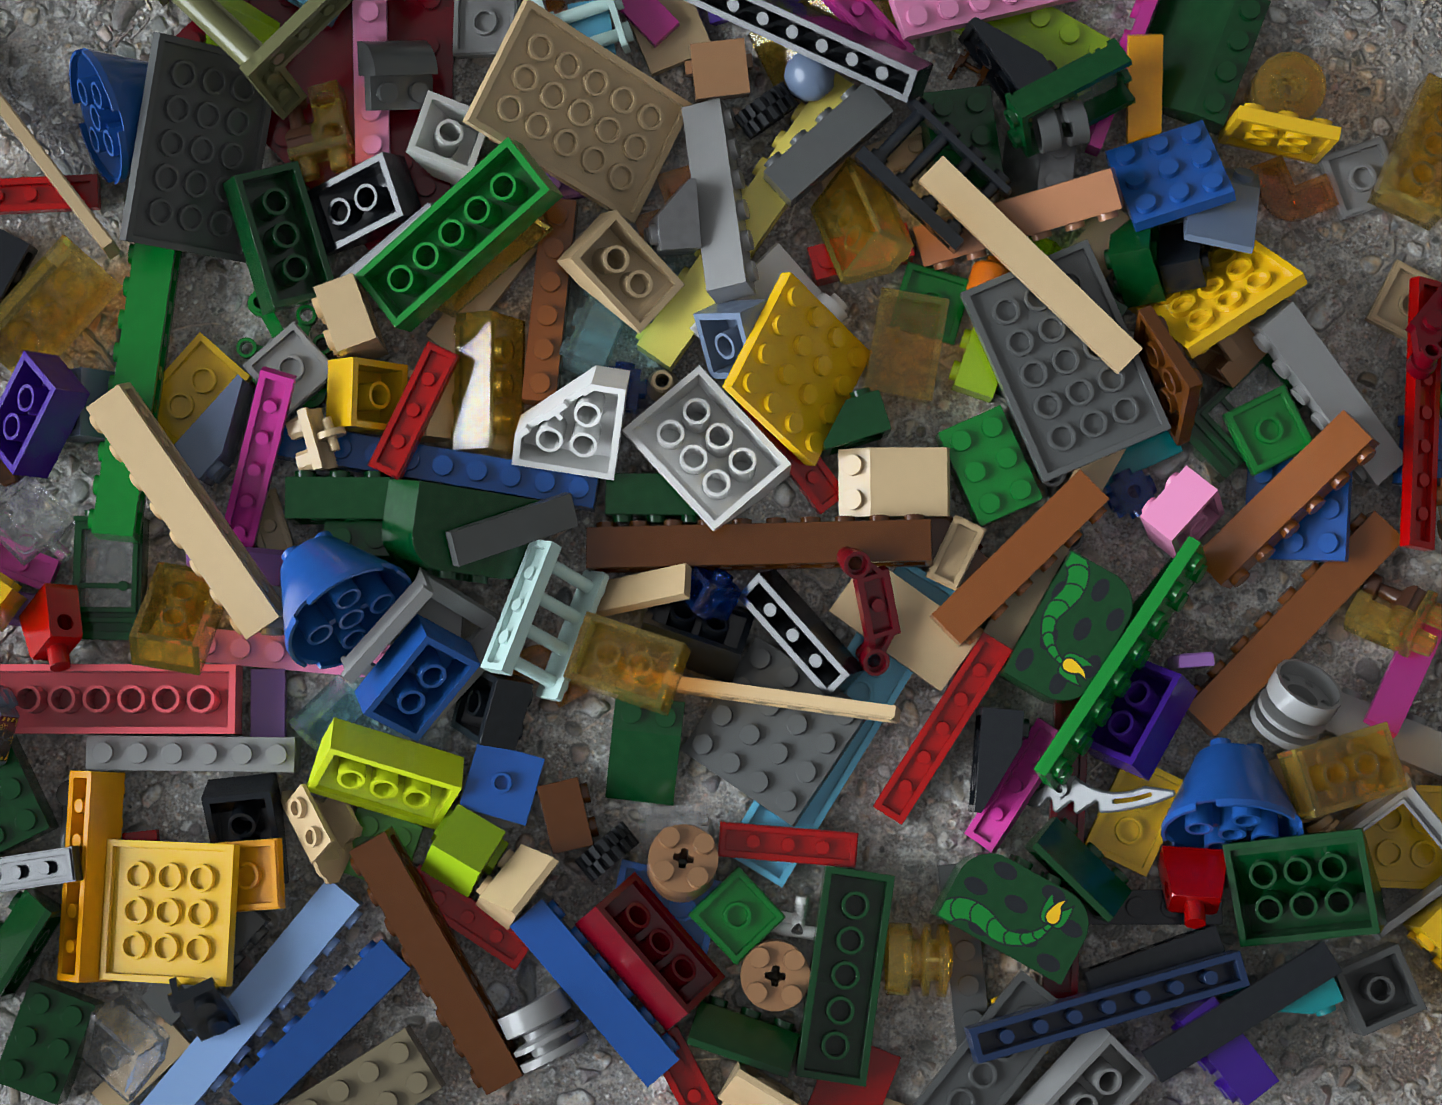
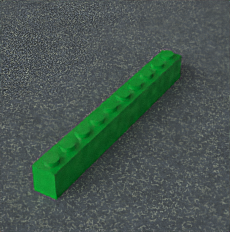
M134 243L130 244L128 249V263L131 264L130 277L126 276L123 282V295L126 297L125 309H120L118 315V328L122 330L120 342H115L113 348V361L117 363L115 375H110L108 391L118 384L131 382L158 421L182 251ZM105 437V441H101L98 448V460L102 463L100 475L96 474L93 481V494L97 496L95 508H91L88 514V528L100 540L140 544L146 495L133 485L129 477L131 473L123 462H119L112 455L109 449L111 444Z

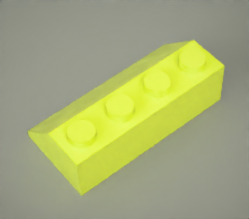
M334 717L321 740L307 788L311 793L436 830L462 789L464 757Z

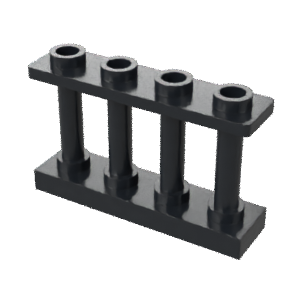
M923 98L919 101L914 99L906 105L912 113L878 149L873 148L871 151L863 146L855 154L854 161L948 250L955 254L965 241L961 237L964 233L962 230L964 226L955 217L952 220L949 218L945 222L936 213L939 209L937 207L939 202L931 194L928 196L923 195L921 198L918 197L911 190L914 186L912 182L947 145L962 158L955 168L964 176L973 168L987 182L980 192L989 200L997 192L1007 199L1012 193V189L1008 186L1011 180L998 168L992 171L984 163L986 157L974 145L968 148L958 139L961 136L960 132L951 123L946 121L942 124L934 116L936 110L930 103ZM923 121L937 137L902 173L899 171L895 175L886 166L889 162L887 158Z

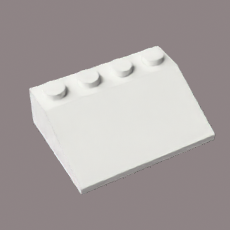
M700 365L622 429V433L713 532L764 498L790 476L791 463Z

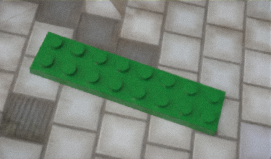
M1188 536L1035 766L1034 770L1039 778L1053 790H1056L1059 784L1064 785L1069 780L1074 771L1072 764L1078 755L1084 756L1093 743L1092 734L1098 726L1103 727L1107 723L1113 711L1110 707L1116 698H1122L1127 693L1132 683L1129 679L1136 668L1140 670L1144 667L1151 654L1148 651L1155 639L1160 641L1164 637L1170 626V623L1167 621L1174 611L1179 612L1184 607L1189 597L1187 591L1193 582L1198 584L1204 577L1208 566L1205 565L1207 560L1202 544L1198 540Z

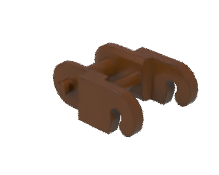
M964 49L966 55L960 54L947 79L951 81L959 67H966L978 74L979 80L975 87L981 86L989 70L984 65L982 69H979L966 62L970 52Z

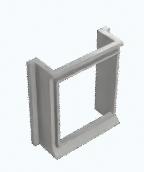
M420 567L414 582L347 656L343 655L341 661L344 671L341 675L351 683H354L361 674L367 676L376 665L373 661L430 598L479 626L467 641L471 643L480 664H482L499 617L490 609ZM479 666L475 673L470 677L466 684L461 688L457 695L452 699L448 706L443 710L439 717L430 726L431 728H433L436 725V723L447 713V711L458 701V699L481 676L485 669Z
M1407 772L1339 821L1340 823L1335 827L1336 830L1363 827L1365 832L1401 804H1404L1442 849V820L1418 793L1414 780ZM1442 876L1386 916V926L1381 933L1372 934L1377 941L1381 940L1385 935L1441 896Z

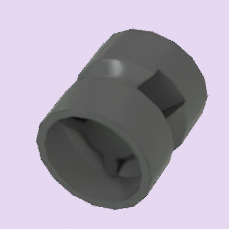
M1081 99L1061 103L1057 110L1051 107L1032 117L1034 135L1041 154L1061 150L1063 143L1073 147L1090 142L1088 118ZM1065 122L1066 127L1062 128L1061 123Z

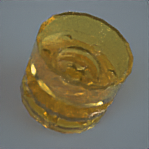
M1295 51L1281 52L1267 59L1248 83L1244 95V103L1259 104L1265 107V111L1278 113L1281 110L1292 111L1299 115L1298 118L1309 120L1323 104L1327 91L1325 76L1319 64L1309 56ZM1286 84L1292 87L1290 95L1284 92Z
M889 922L884 962L885 994L909 996L913 980H919L922 996L928 997L930 982L935 981L936 996L946 997L953 969V946L949 937L948 924H938L936 939H932L930 923H924L920 938H914L911 923Z

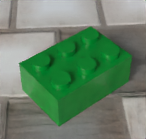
M1001 405L940 431L935 436L938 447L950 448V473L973 523L985 527L1037 504L1043 499Z

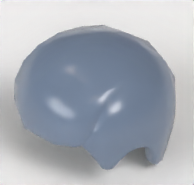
M796 53L787 62L784 80L790 93L795 98L804 102L819 101L833 89L836 70Z

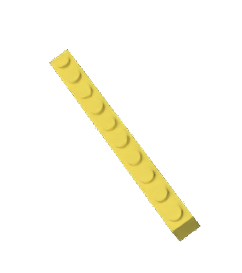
M835 72L834 87L819 101H809L807 104L801 102L790 118L794 121L787 132L782 129L771 145L775 149L769 158L778 151L781 154L785 153L792 146L790 144L792 138L803 129L807 132L810 131L817 124L815 121L817 116L828 107L836 108L842 102L840 97L854 84ZM762 157L753 169L752 174L755 177L750 185H745V188L741 189L742 199L746 200L750 213V218L745 220L746 229L750 230L754 242V250H750L751 258L788 207L763 179L764 170L766 169L764 164L768 160L765 157ZM701 248L694 253L697 259L692 267L688 268L685 266L678 275L685 285L658 313L653 322L649 323L635 337L639 340L637 349L671 372L696 338V335L690 329L695 323L693 314L715 304V301L706 291Z

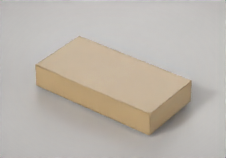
M955 514L933 560V566H930L926 577L956 591L987 529Z

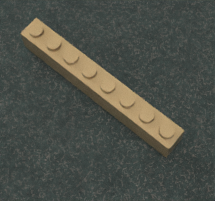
M131 382L116 385L87 406L86 410L91 415L89 417L90 423L96 431L105 435L111 444L109 449L112 455L119 462L125 464L131 473L129 477L133 485L139 491H143L151 502L149 506L153 514L166 523L170 529L169 535L173 543L178 548L184 549L191 559L189 564L192 570L200 578L203 577L211 588L209 593L217 605L225 608L230 616L229 621L232 628L247 640L282 617V600Z

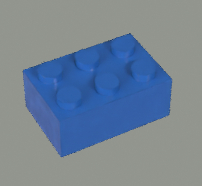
M416 614L354 692L364 715L418 742L481 664L470 642Z

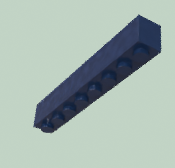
M1228 950L964 1027L973 1061L980 1064L1250 986L1240 951Z

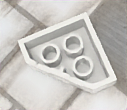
M596 365L521 414L515 432L512 465L614 481L619 459L630 370Z

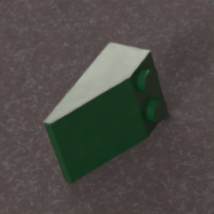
M616 694L605 798L673 806L685 702Z

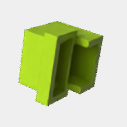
M458 804L454 810L451 808L448 810L431 838L433 843L430 846L421 871L468 898L483 873L486 872L490 875L509 845L507 841L503 840L506 831Z

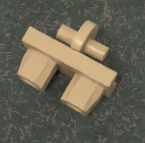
M308 407L296 410L298 416L286 422L285 425L288 435L292 440L305 439L307 449L296 453L295 456L298 469L330 471L338 468L334 452L341 450L337 438L346 435L345 427H334L331 416L324 418L321 408L308 409Z

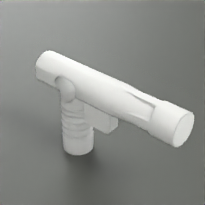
M796 895L794 912L781 911L786 918L770 934L813 940L815 927L805 925L809 897ZM798 923L803 929L801 934L791 931Z

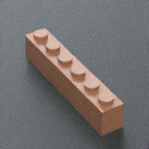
M1114 167L993 203L1026 236H1031L1032 241L1053 236L1051 229L1064 226L1066 232L1086 226L1084 220L1095 216L1098 217L1099 222L1118 217L1117 210L1125 207ZM951 215L942 219L946 222L949 218L952 220L954 216ZM922 224L913 227L924 267L934 265L935 270L955 265L953 258L966 255L967 261L987 255L985 250L987 248L964 227L962 229L964 233L961 235L965 240L964 244L953 254Z

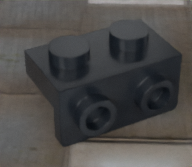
M177 977L169 979L172 992L167 994L172 1010L175 1014L181 1013V1018L187 1031L193 1030L201 1042L241 1025L238 1013L212 977L184 989Z

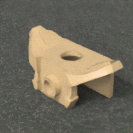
M305 783L301 784L296 791H281L282 807L311 864L313 863L316 873L319 877L323 878L325 884L339 883L351 856L349 851L353 849L352 841L360 837L363 830L353 809L349 804L341 801L312 796Z

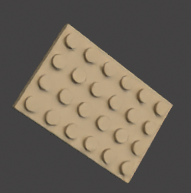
M523 0L462 122L498 144L502 143L507 137L523 144L544 172L606 210H617L628 223H635L684 124L682 107L693 104L531 0Z

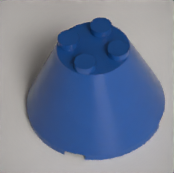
M82 48L72 53L69 64L73 104L80 103L84 122L78 125L88 153L100 175L108 183L120 184L130 177L148 62Z
M322 531L299 546L287 548L281 556L283 564L280 569L284 637L287 652L292 660L302 667H306L307 664H317L319 669H327L343 665L341 661L343 655L347 656L412 584L411 579L400 567L334 537L329 531Z
M1227 738L1212 739L1210 746L1196 754L1161 824V837L1163 841L1169 840L1171 846L1223 849V843L1304 834L1303 822L1264 755L1263 746L1257 743H1231V740Z

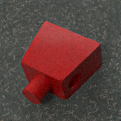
M44 583L19 615V621L30 657L34 660L49 661L51 671L62 672L71 667L69 654L81 641L83 635L77 585Z
M1162 846L1157 868L1167 910L1184 913V923L1188 928L1198 929L1206 925V914H1216L1222 898L1226 873L1223 849Z

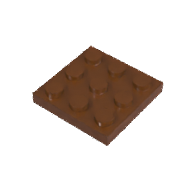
M1149 305L1138 310L1133 339L1143 348L1138 354L1171 426V429L1167 431L1176 445L1179 446L1190 441L1192 428L1195 424L1196 410L1199 406L1200 392L1203 387V379L1198 369L1192 368L1189 364L1183 346L1178 341L1175 342L1170 335L1165 319L1162 316H1158L1153 307Z

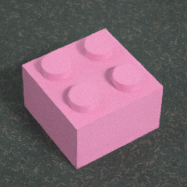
M1186 465L1180 473L1175 472L1169 477L1165 483V489L1157 498L1152 497L1147 501L1140 517L1148 539L1174 559L1188 536L1200 541L1225 512L1218 489Z

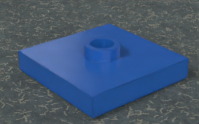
M477 744L460 805L475 812L527 826L546 759L520 751Z

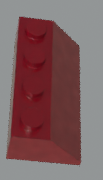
M636 872L632 873L574 924L665 1031L689 1014L725 978V975Z

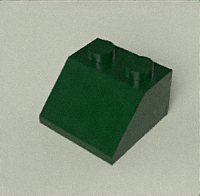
M1131 219L1110 234L1109 249L1104 250L1107 269H1113L1115 274L1113 276L1115 293L1117 296L1122 295L1124 304L1128 308L1166 301V292L1158 268L1159 227L1157 225L1136 232Z
M866 387L850 393V398L843 404L823 443V451L821 453L823 458L837 454L838 449L856 448L888 437L892 428L879 390L871 392L870 388Z

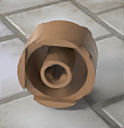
M687 824L668 826L656 836L649 850L647 875L654 888L662 897L673 902H690L704 894L712 886L719 860L713 837L702 829ZM680 859L687 860L685 868L678 867Z
M763 940L752 948L742 960L740 979L743 991L748 999L761 1009L767 1011L787 1010L797 1005L808 990L810 969L807 960L795 945L786 940ZM773 966H779V971L785 973L784 978H779L777 984H772L770 978L765 977V973L771 972Z

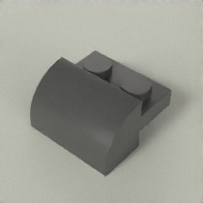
M425 40L357 41L359 76H364L366 111L422 109L428 90L433 92L432 74H438L436 57L430 44Z

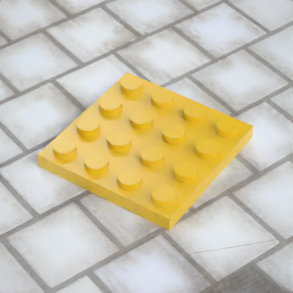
M1257 240L1254 242L1252 254L1213 246V251L1209 252L1212 261V272L1207 273V287L1166 294V301L1127 309L1137 316L1139 309L1151 305L1157 315L1165 319L1169 333L1174 341H1178L1183 346L1185 354L1193 359L1207 352L1210 347L1222 339L1233 335L1239 328L1256 317L1262 316L1277 303L1294 295L1297 290L1308 284L1304 273Z
M792 272L781 273L722 388L803 464L815 466L823 451V443L843 404L850 398V393L853 392L872 353Z
M107 839L99 980L170 984L169 979L177 977L183 985H195L212 977L219 987H231L233 985L240 844Z

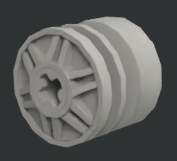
M1285 659L1277 665L1268 679L1266 688L1260 692L1258 699L1253 703L1250 716L1252 723L1260 734L1270 742L1291 751H1308L1316 744L1319 736L1324 732L1326 724L1331 721L1341 706L1343 694L1340 686L1332 676L1320 667L1299 659Z
M561 986L497 1019L507 1040L523 1036L526 1041L514 1052L516 1058L529 1052L533 1056L520 1065L523 1073L537 1069H546L574 1054L580 1045L589 1040L585 1031L570 1037L568 1032L578 1027L581 1022L579 1019H574L563 1023L561 1016L571 1009L572 1004Z

